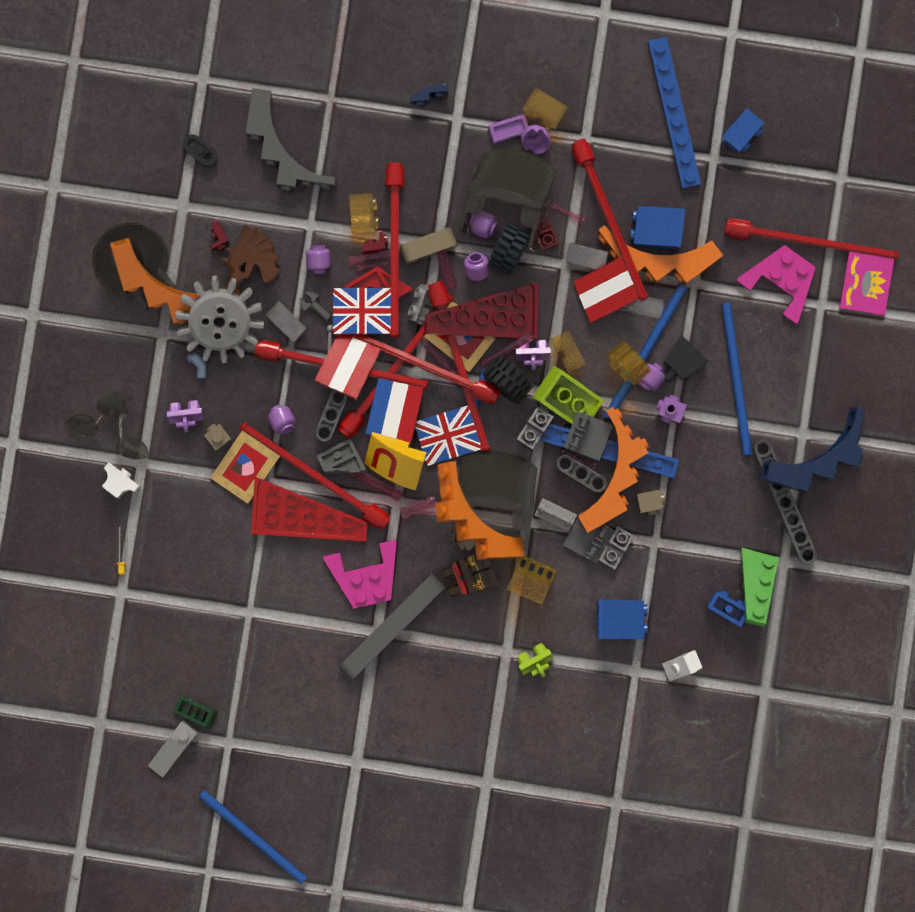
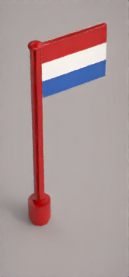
M267 340L258 341L255 348V356L273 362L286 358L322 366L325 360L324 358L284 350V348H281V343ZM372 369L368 377L377 378L378 383L366 435L371 436L372 432L411 444L423 390L427 389L428 380H420Z

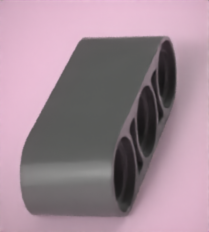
M335 390L329 396L316 429V437L324 443L332 440L348 399L344 395V400L341 403H336L333 397L339 392ZM329 411L337 413L335 420L329 421L326 415ZM326 428L330 431L328 438L323 439L320 437L321 429Z
M562 455L557 459L556 467L561 473L592 492L600 493L606 488L607 482L603 476L574 458ZM561 459L569 460L570 467L568 469L560 467ZM584 469L586 471V478H577L576 471ZM594 479H600L603 482L601 489L593 487L592 482Z

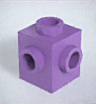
M669 395L668 398L665 396L657 404L656 410L659 411L657 416L661 417L660 420L665 423L671 424V422L679 424L687 405L679 402L680 398ZM671 407L673 412H669L667 408Z

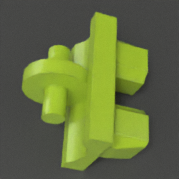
M540 643L533 648L537 656L530 659L527 652L517 656L520 664L518 666L523 675L531 672L533 677L539 673L542 678L546 676L544 671L550 668L548 662L554 660L550 650H547Z

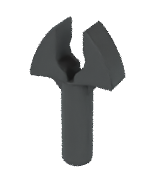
M305 292L307 296L311 297L312 304L305 303L300 298L303 310L306 312L308 309H313L325 321H329L331 315L317 303L319 295Z

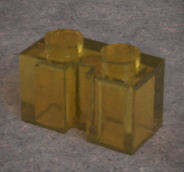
M536 87L523 107L526 116L533 120L537 117L542 120L541 124L548 129H556L568 109L566 105Z
M372 193L349 195L352 235L375 234V229H378V217H374V210H377V198H373Z
M569 330L551 339L556 353L562 352L564 356L561 359V363L567 374L585 367L584 360Z
M624 340L606 354L610 360L609 366L615 372L618 370V374L625 382L629 380L635 385L651 371L645 360L637 352L633 351Z

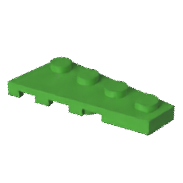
M741 548L745 623L765 627L779 557Z

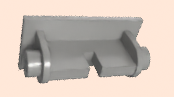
M420 284L415 290L414 303L408 310V321H415L420 325H423L425 322V315L429 313L430 309L425 308L424 305H432L427 291L429 290L428 285Z
M542 498L535 516L569 532L577 514Z

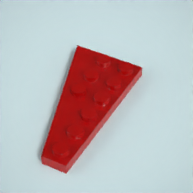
M255 476L251 534L366 542L368 522Z

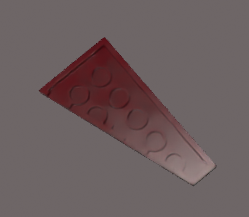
M539 282L428 313L425 315V334L536 340L538 339Z

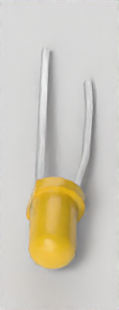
M119 527V562L117 563L118 574L122 576L125 574V558L127 554V533L124 561L120 562Z

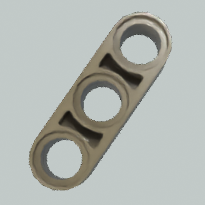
M449 227L406 242L399 247L405 264H410L452 249L458 245L452 228Z

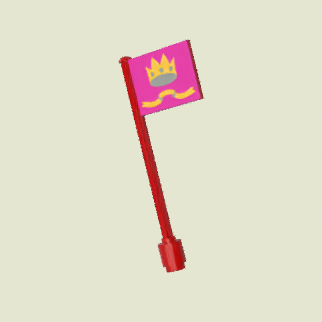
M735 218L726 220L724 234L729 235V237L747 240L748 236L754 235L848 251L839 308L885 316L893 265L899 256L897 250L890 251L755 228L747 220Z

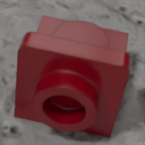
M217 220L211 223L213 229L210 231L214 239H219V241L210 245L212 251L220 252L227 248V244L230 242Z
M379 230V242H376V239L366 240L365 244H361L363 254L386 251L385 246L389 245L387 234L383 235V230Z

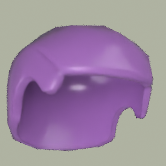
M530 125L521 134L520 140L525 150H531L535 155L545 153L550 148L551 139L549 132L540 125Z

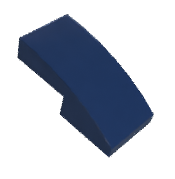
M440 84L419 91L410 97L411 105L415 104V107H425L426 104L430 103L429 96L444 98L445 95H448V84Z

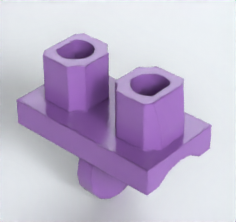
M519 341L518 349H516V362H524V366H531L532 371H536V365H543V361H550L551 350L548 348L547 341H536V348H529V341Z
M197 400L189 401L188 409L181 410V404L178 402L170 403V408L167 412L169 424H176L177 428L184 427L185 433L189 432L190 426H196L197 421H204L203 412Z

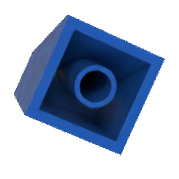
M638 206L637 211H633L632 222H635V229H631L630 241H633L632 246L678 252L681 248L686 209Z
M597 600V639H644V635H647L648 631L647 624H644V616L648 615V605L640 600Z

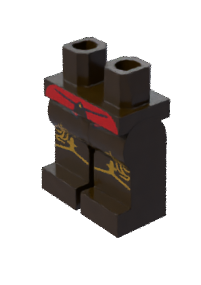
M476 554L450 563V566L441 570L445 580L455 577L457 584L447 587L450 596H464L498 585L499 583L493 568L475 574L476 571L492 566L491 560H477Z

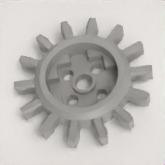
M213 276L211 281L212 290L205 291L198 281L194 283V289L199 295L195 300L186 294H182L181 301L191 308L189 312L176 311L175 318L188 320L189 325L177 329V335L179 337L189 333L192 334L194 339L187 345L189 352L194 350L198 344L206 347L203 351L204 361L209 359L212 350L220 351L222 363H226L228 358L226 350L234 348L241 358L245 356L244 348L240 345L243 340L255 346L257 345L258 338L248 331L249 328L263 329L264 321L250 319V314L261 311L262 305L261 303H255L247 306L245 301L252 295V289L249 287L241 295L233 292L236 288L235 278L230 280L228 289H219V280L217 276ZM222 307L224 311L218 312L217 309ZM221 317L225 320V323L218 326L214 323V319ZM208 319L209 323L205 324L202 320ZM230 322H235V323H236V326H235V327H231V326L229 325V323H230ZM220 333L221 337L216 338L214 334Z

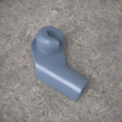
M193 352L188 354L187 361L197 367V378L205 379L207 362L203 360L199 353Z

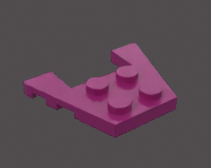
M784 245L740 276L736 282L750 291L761 276L765 277L793 298L782 315L796 325L799 322L816 267Z
M396 540L379 543L383 559L382 564L344 572L340 553L323 556L325 563L354 609L391 600Z

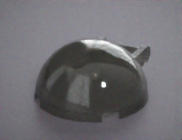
M137 222L116 224L107 229L95 244L92 254L94 274L107 291L117 296L131 297L135 295L142 306L149 310L151 307H148L147 300L141 295L144 293L143 286L133 292L123 290L110 243L129 238L137 259L148 273L158 281L163 277L167 282V286L177 289L176 284L166 273L169 259L167 246L158 233L144 224Z

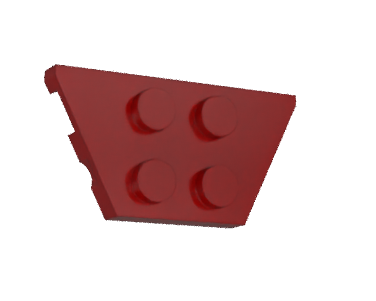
M377 266L345 285V288H391V275ZM399 281V298L412 291V288Z

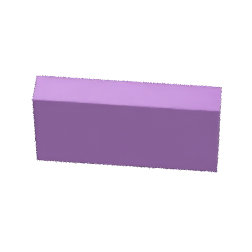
M525 114L488 125L493 143L496 144L521 136L522 132L528 127Z

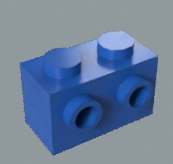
M746 108L722 136L721 141L737 155L740 151L745 152L751 145L749 141L752 137L757 138L764 130L761 128L764 122Z
M723 590L720 592L715 591L705 608L741 627L745 621L744 602L740 600L735 602L730 599L731 595Z

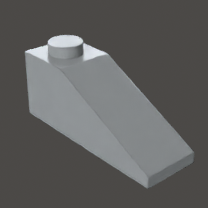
M183 720L149 763L148 767L163 778L199 732Z

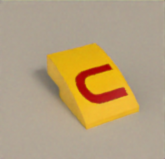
M372 432L364 463L382 477L416 491L426 452L409 448V442Z

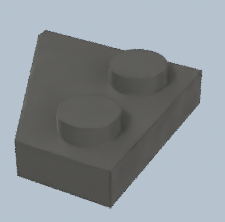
M351 439L316 455L325 474L367 472Z

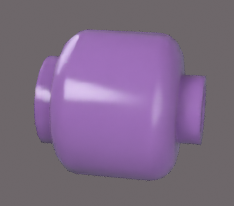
M480 211L470 219L469 224L471 225L472 233L482 238L494 237L499 229L496 216L487 212Z
M324 245L310 246V249L306 251V267L309 270H313L314 274L325 273V269L331 267L330 250L325 248Z
M476 252L465 258L464 268L468 279L479 282L488 277L490 270L488 258L485 255Z
M657 363L653 365L645 364L637 374V384L648 392L650 390H657L665 380V375L662 373L664 369Z
M276 405L270 410L268 421L274 432L283 435L294 429L296 419L289 407Z

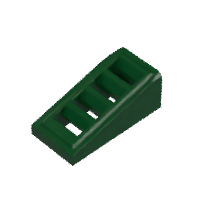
M181 695L173 713L210 729L218 711ZM188 702L185 712H182L185 703ZM194 705L195 708H194V710H193V713H192V715H189V713H190V711H191V709H192V706ZM202 709L199 719L196 718L199 710Z

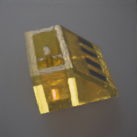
M520 557L506 590L542 605L556 569L529 557Z

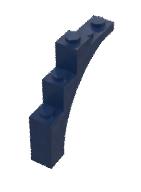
M860 407L850 408L843 432L822 454L798 464L764 461L759 480L798 492H808L813 483L812 476L825 480L834 479L838 471L837 463L848 467H859L863 459V448L857 447L856 444L860 440L859 432L865 420V409Z

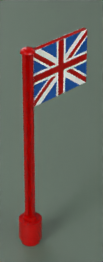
M388 163L387 168H385V187L391 191V288H333V334H389L392 338L400 336L399 191L404 187V168L402 163Z
M443 281L429 284V290L427 291L432 307H437V310L446 309L448 307L447 303L451 302L446 285L443 284ZM447 335L459 376L468 379L456 336ZM463 387L468 403L467 406L416 421L415 429L422 451L426 452L425 461L427 466L478 450L487 452L491 449L471 390Z

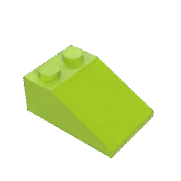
M555 366L552 367L532 396V398L570 424H573L577 411L594 417L605 401Z

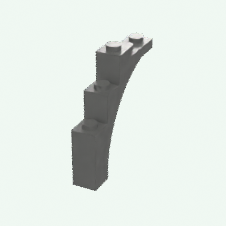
M252 88L246 136L254 141H261V138L264 139L261 160L268 166L279 164L277 187H280L282 191L288 192L297 188V182H301L300 185L312 187V184L319 185V188L326 190L335 187L336 177L317 175L305 169L285 151L273 127L271 116L272 92Z

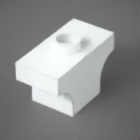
M109 462L104 467L108 476L102 487L116 498L120 499L126 491L137 492L141 486L130 478L131 474L124 468L120 471Z
M695 650L662 663L669 681L690 675L703 668Z

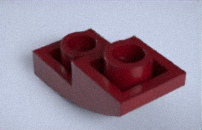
M544 207L525 214L542 251L559 244Z

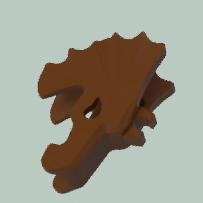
M243 225L240 239L235 249L227 247L226 250L231 253V256L229 258L223 256L222 260L228 264L231 273L225 289H228L230 280L235 278L236 288L233 292L241 295L242 292L239 290L241 283L251 277L257 265L261 270L263 282L265 283L273 281L280 272L276 267V262L280 258L274 252L275 247L271 238L264 236L261 229ZM246 264L245 272L242 273L241 267Z

